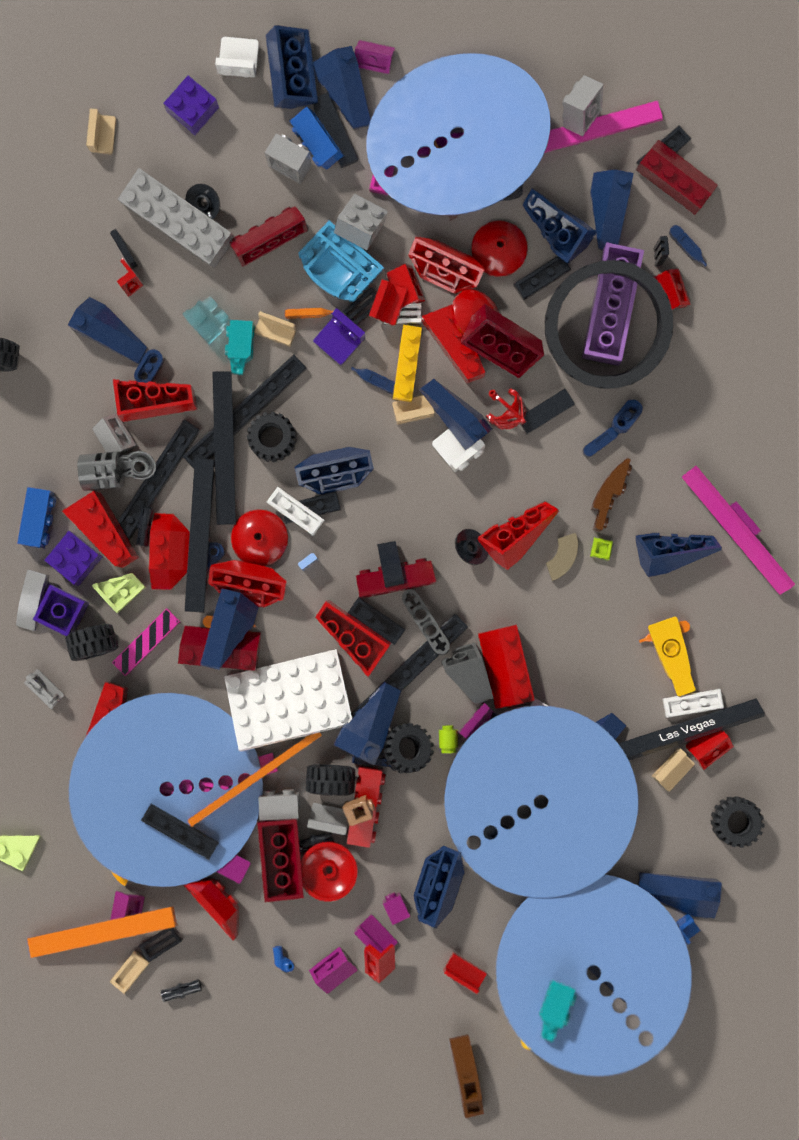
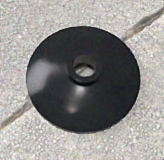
M203 183L195 184L188 189L185 201L213 220L220 211V199L217 192L211 186ZM204 198H205L206 201H207V205L204 204V202H203V199H204Z
M464 529L455 538L457 554L464 562L470 565L482 564L487 559L488 552L478 541V537L481 534L473 529Z

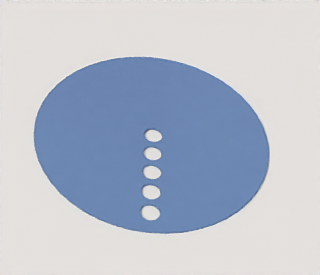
M474 53L456 54L435 59L419 66L402 77L390 88L375 109L368 128L366 141L367 157L371 171L376 181L390 197L398 203L418 212L433 215H459L484 209L516 191L537 168L545 153L550 136L551 124L548 103L536 81L522 68L505 59ZM456 127L464 130L463 136L458 139H454L450 135L451 131ZM439 137H445L448 141L447 145L443 148H436L434 146V141ZM422 147H429L431 149L430 155L426 158H420L417 155L418 150ZM404 157H413L414 164L411 167L404 168L401 165ZM387 167H397L398 173L394 177L385 176L384 172Z
M158 693L146 695L126 702L109 712L91 729L82 742L70 774L69 803L71 815L76 830L86 848L103 866L124 879L148 886L168 887L189 884L201 880L225 866L247 842L259 817L258 797L263 795V778L192 826L219 842L209 860L142 822L141 819L149 805L152 803L190 825L188 819L237 786L238 777L241 774L248 773L252 775L261 769L255 749L239 751L233 719L219 707L203 699L185 694ZM224 775L230 776L233 780V785L228 790L221 789L218 784L220 777ZM208 777L213 781V788L209 792L200 790L199 782L202 778ZM183 780L193 782L194 789L190 794H183L180 791L179 785ZM164 782L172 783L174 786L173 794L163 796L159 790L160 785Z
M530 706L514 709L500 714L479 727L457 753L451 765L445 788V815L448 829L455 846L461 852L464 860L476 873L494 886L507 892L527 897L547 898L570 894L593 884L603 877L626 850L632 837L638 814V792L635 776L619 744L606 730L591 719L577 712L553 706ZM544 795L548 798L546 808L538 809L535 807L534 799L536 796ZM521 805H527L531 808L532 813L529 818L521 819L518 817L517 809ZM510 815L514 818L515 824L511 829H504L500 825V820L503 816ZM488 825L495 826L498 830L497 837L487 839L483 834L484 828ZM472 835L478 836L481 839L480 847L475 850L467 846V839Z
M604 875L593 884L570 894L547 898L528 897L514 912L502 935L496 961V979L500 1001L510 1025L519 1038L536 1055L548 1063L571 1073L587 1076H607L623 1073L646 1063L657 1055L673 1038L682 1023L690 999L691 965L682 933L665 907L641 887L615 876ZM596 965L600 968L601 976L598 980L593 981L587 977L586 971L589 966ZM550 980L576 989L575 994H577L574 1006L570 1005L568 1010L570 1014L567 1026L563 1025L562 1029L559 1028L553 1042L540 1037L543 1021L539 1017ZM605 981L610 982L614 987V992L609 997H604L599 991L601 983ZM616 998H623L626 1001L627 1009L625 1012L616 1013L613 1010L612 1003ZM630 1014H635L640 1019V1025L635 1030L629 1029L625 1024L626 1017ZM642 1031H649L653 1035V1042L650 1046L646 1047L640 1044L638 1037Z

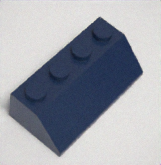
M274 25L266 34L274 108L294 109L317 103L309 29Z

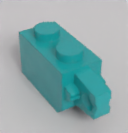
M230 320V326L226 327V337H229V343L225 345V356H228L232 375H244L246 362L249 363L253 359L255 331L253 321Z
M550 980L539 1012V1017L543 1021L541 1038L553 1042L559 1028L562 1029L563 1025L567 1026L570 1018L568 1013L570 1005L574 1006L577 994H575L576 989Z

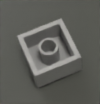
M583 75L579 82L577 81L574 84L571 93L565 96L562 103L564 106L562 114L564 128L581 136L585 134L602 111L604 84Z
M276 133L265 151L266 160L270 168L299 184L302 183L312 166L308 148L302 144L296 145L286 135L280 136Z
M354 194L338 216L334 233L368 250L383 228L388 211Z

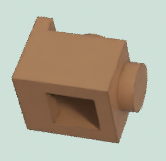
M366 795L349 802H344L343 810L350 827L373 818L375 806L372 799L368 800ZM363 806L364 809L359 810L357 807Z

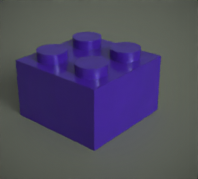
M188 75L163 103L166 111L194 135L199 132L219 109L217 99Z
M68 531L44 561L72 584L79 586L103 556L77 534Z
M50 585L33 620L67 636L76 631L89 602L57 586Z

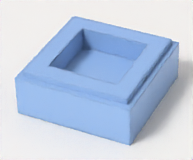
M311 553L300 561L298 565L304 571L318 561V558L314 553Z

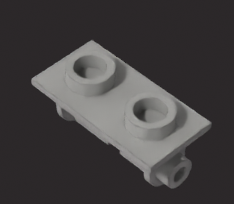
M38 669L26 677L27 680L24 683L50 709L65 696Z

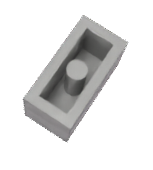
M294 789L283 790V793H275V790L263 791V795L258 797L260 820L299 819L301 815L300 792H294Z

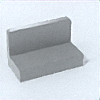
M117 413L102 418L93 428L94 433L106 452L119 451L122 453L136 446Z
M313 803L307 825L308 828L346 835L348 820L343 808Z

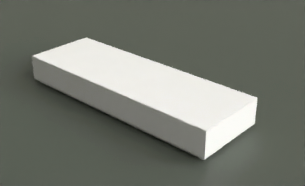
M279 487L276 488L267 501L269 505L313 536L325 521Z
M721 689L663 698L666 718L724 708Z

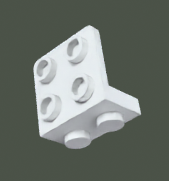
M223 37L221 39L220 58L216 57L215 64L218 74L255 78L259 48L258 41L255 39Z
M449 429L432 443L436 451L454 472L464 470L472 458L477 459L484 453L483 450L485 448V444L480 439L465 451Z

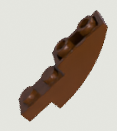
M629 458L620 463L608 475L594 498L590 509L597 511L593 526L594 531L601 532L603 528L606 529L609 517L606 516L608 510H612L614 504L612 497L618 498L621 494L625 493L627 483H624L626 475H630L632 465H630L631 459Z
M469 1035L450 1038L449 1041L464 1117L466 1119L484 1114L482 1094Z

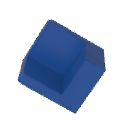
M689 914L676 921L685 943L689 945L691 943L689 939L701 930Z

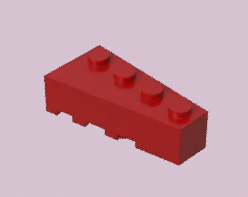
M452 305L423 315L421 322L452 362V365L465 383L468 384L484 378L485 370L478 353L461 344L463 335L454 323Z
M113 379L117 416L122 422L197 410L195 391L190 384H159L156 382L144 383Z
M92 491L62 511L114 566L124 568L139 558L102 493Z
M330 600L324 603L315 616L342 649L364 671L365 675L369 677L391 645V642Z
M105 682L86 736L104 716L127 702V687L112 682Z
M359 766L354 799L366 795L368 800L372 799L375 811H373L372 819L351 827L349 826L347 844L370 848V844L375 843L376 831H373L374 823L378 824L380 812H376L377 804L381 805L383 795L379 790L380 785H384L386 774L382 773V768ZM363 806L357 807L359 810L364 809Z

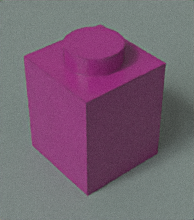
M392 892L385 896L383 906L392 925L410 917V912L401 893L396 894Z

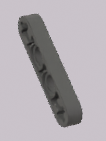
M412 589L406 590L402 595V602L434 652L441 656L446 655L450 651L449 641L418 593ZM408 594H410L411 596H416L413 599L417 605L419 604V602L421 603V605L416 606L412 611L410 610V608H413L412 603L410 601L406 602V600L408 599ZM420 609L426 611V617L422 620L416 618V612ZM430 625L435 626L437 629L436 633L432 636L426 634V628ZM440 634L442 635V637H439L441 643L447 644L444 646V651H442L441 649H436L438 648V644L435 640L433 643L431 642V640L436 639Z

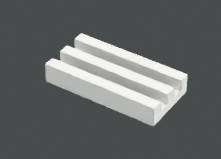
M411 303L403 307L402 309H417V311H401L399 315L417 316V318L398 319L396 323L421 324V303Z

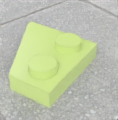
M134 573L92 585L116 613H119L146 588Z
M0 835V860L21 871L25 870L41 836Z

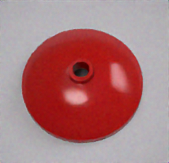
M500 220L483 225L474 235L471 245L472 257L485 268L484 273L495 277H504L516 272L523 265L528 252L527 240L523 232L516 225ZM502 242L504 246L498 247L497 243Z
M474 289L464 290L453 301L452 317L462 335H464L471 317L484 304L499 313L492 299L483 292Z
M252 510L243 514L234 524L231 532V544L235 554L243 562L268 566L279 560L284 554L288 545V532L284 522L276 514L267 510ZM258 533L262 535L260 540L255 539V535Z
M335 842L316 844L304 854L301 860L303 888L310 896L317 900L325 902L339 900L345 897L355 885L358 874L356 860L352 853L341 844ZM330 866L332 867L333 871L331 873H327L325 868Z

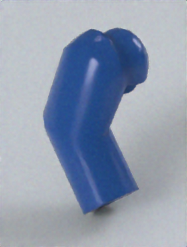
M282 946L273 947L275 966L284 972L293 971L295 965L291 960L283 956Z

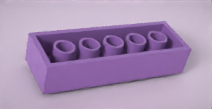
M606 243L601 261L618 260L635 264L641 268L644 250ZM598 274L582 359L616 366L620 365L637 289L635 281L616 274Z

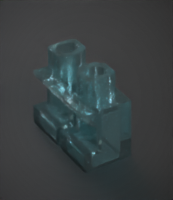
M211 296L203 302L199 300L193 308L186 310L182 314L208 344L225 330L224 325L230 319L223 310L215 316L212 314L211 311L218 304Z

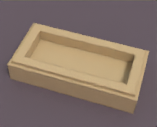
M135 950L110 980V983L125 994L150 962Z

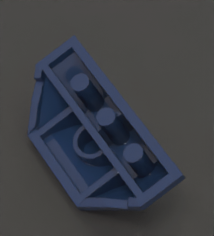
M345 447L313 454L294 467L299 486L320 495L358 487L374 469L370 450L354 447Z
M442 846L439 850L425 858L413 895L420 922L437 928L453 910L465 873L461 852L447 846Z

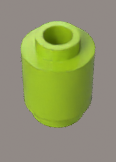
M444 725L442 729H439V748L441 753H457L458 729H454V725Z

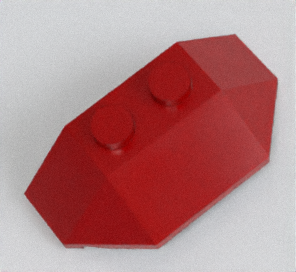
M415 237L408 254L420 278L454 294L477 287L485 270L472 256L434 239Z
M154 513L150 529L149 551L151 589L172 590L187 574L190 531L174 514Z
M238 560L211 565L208 584L213 586L218 593H221L222 589L239 592L258 607L263 608L284 599L287 583L284 578L270 567Z
M203 878L189 884H184L183 886L231 940L236 939L239 926V906L237 905L239 902L232 894H227L224 890V884L220 880L216 881L214 878Z

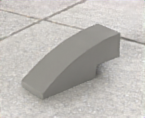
M27 570L18 607L16 626L32 631L36 630L38 622L34 621L33 618L45 596L50 578L49 575Z

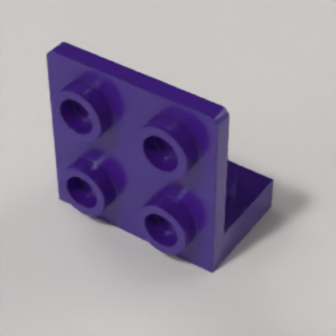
M336 308L331 313L332 319L314 338L313 342L339 365H342L364 341L366 335L361 328Z

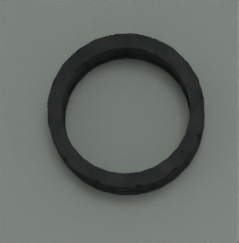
M618 260L592 263L570 274L556 288L548 303L545 315V338L549 351L556 363L570 377L585 385L600 389L621 388L634 384L648 376L662 361L669 349L673 335V312L670 300L662 285L644 269L635 264ZM598 274H616L635 281L651 298L656 311L657 329L651 349L636 366L615 375L600 376L581 370L571 362L564 352L558 335V317L563 301L578 283Z

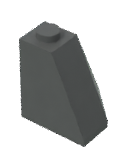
M476 643L456 648L450 659L446 657L441 661L445 673L475 704L485 703L493 698L484 663Z

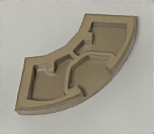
M576 533L557 539V553L552 560L545 563L551 581L562 577L572 567L578 552Z

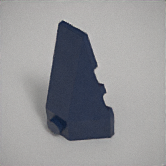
M352 46L334 49L314 61L313 67L319 83L329 92L330 98L337 103L341 109L340 112L351 127L357 129L369 126L371 119L358 63Z
M616 169L593 173L590 196L592 198V210L599 250H603L606 243L619 245L634 173Z
M533 188L522 204L532 221L537 224L542 236L550 244L553 253L567 263H570L582 253L597 233L596 230Z
M432 379L419 389L465 451L493 430L481 413L437 380Z
M660 533L636 535L635 537L640 566L648 577L667 574L722 550V546L712 535L678 537V534H671V537L660 536Z

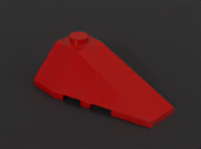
M545 501L526 510L522 516L517 518L511 517L505 524L500 526L496 524L490 527L478 537V541L497 564L508 570L522 559L558 514L559 510Z

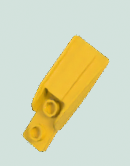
M674 616L649 625L648 630L659 661L668 678L672 680L676 695L682 696L694 692L695 686L690 674L688 654L678 618Z

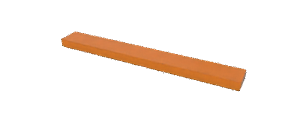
M321 733L311 734L189 818L188 823L192 827L321 737Z
M174 906L35 936L27 939L30 957L34 958L177 926Z

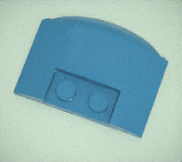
M328 221L298 254L302 259L306 273L315 284L336 298L354 302L384 270V267L360 246L335 234V225Z

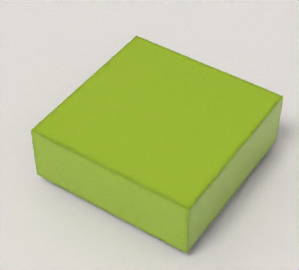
M594 537L590 557L610 560L613 541Z

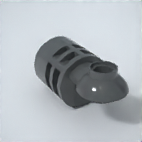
M119 451L82 454L79 456L77 463L80 486L84 491L123 488L125 477H133L139 480L150 478L156 470V463L153 457L144 451H135L129 455H121ZM137 462H142V463H144L145 465H144V466L139 465Z

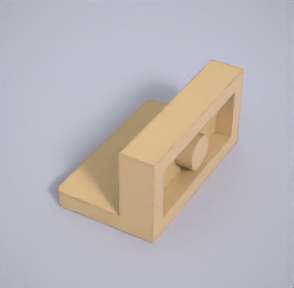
M90 109L86 143L90 152L113 153L116 127L115 116L100 115L98 109Z
M259 311V321L254 333L290 347L297 330L295 324Z
M423 395L413 397L411 402L395 401L392 403L397 425L434 417L433 407Z
M677 748L652 775L667 791H671L695 765L680 748Z

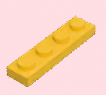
M403 325L393 391L394 400L412 401L421 327Z

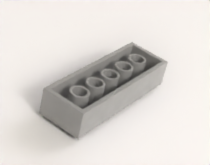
M138 168L117 199L124 206L212 268L216 267L229 248V242L234 238V235L140 168Z

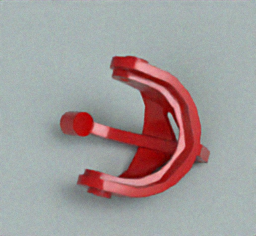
M511 388L508 390V394L514 398L511 406L494 389L489 391V396L492 400L499 401L508 409L503 415L498 417L490 413L486 415L487 421L499 429H512L526 422L524 419L526 414L525 404L519 393Z

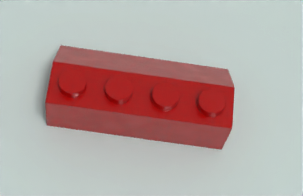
M517 625L479 633V642L495 709L534 701Z

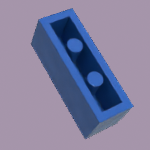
M305 107L290 120L293 125L292 131L298 138H302L304 141L302 145L307 147L308 151L313 154L312 160L318 167L321 166L327 170L344 156L319 118L309 107Z
M27 487L17 544L45 549V545H48L50 538L48 528L52 525L53 521L51 511L52 507H55L56 504L54 492Z

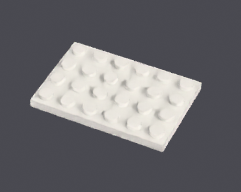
M337 649L257 668V671L249 670L224 676L240 752L340 728L352 720Z

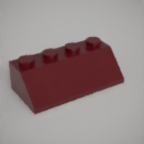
M657 140L636 168L637 172L694 215L698 213L718 186V184L660 140Z
M296 206L288 207L280 215L266 219L264 224L251 227L246 234L235 236L229 244L239 263L244 267L307 232L306 221Z
M486 304L471 317L461 339V344L517 378H520L544 356L541 339Z
M422 558L415 560V564L408 565V562L400 563L404 584L386 588L381 567H378V571L371 572L370 569L359 571V575H356L360 599L436 584L432 561Z
M184 626L179 647L178 664L201 666L200 663L210 628ZM248 631L221 668L257 671L261 632Z
M297 819L258 821L264 902L303 899Z

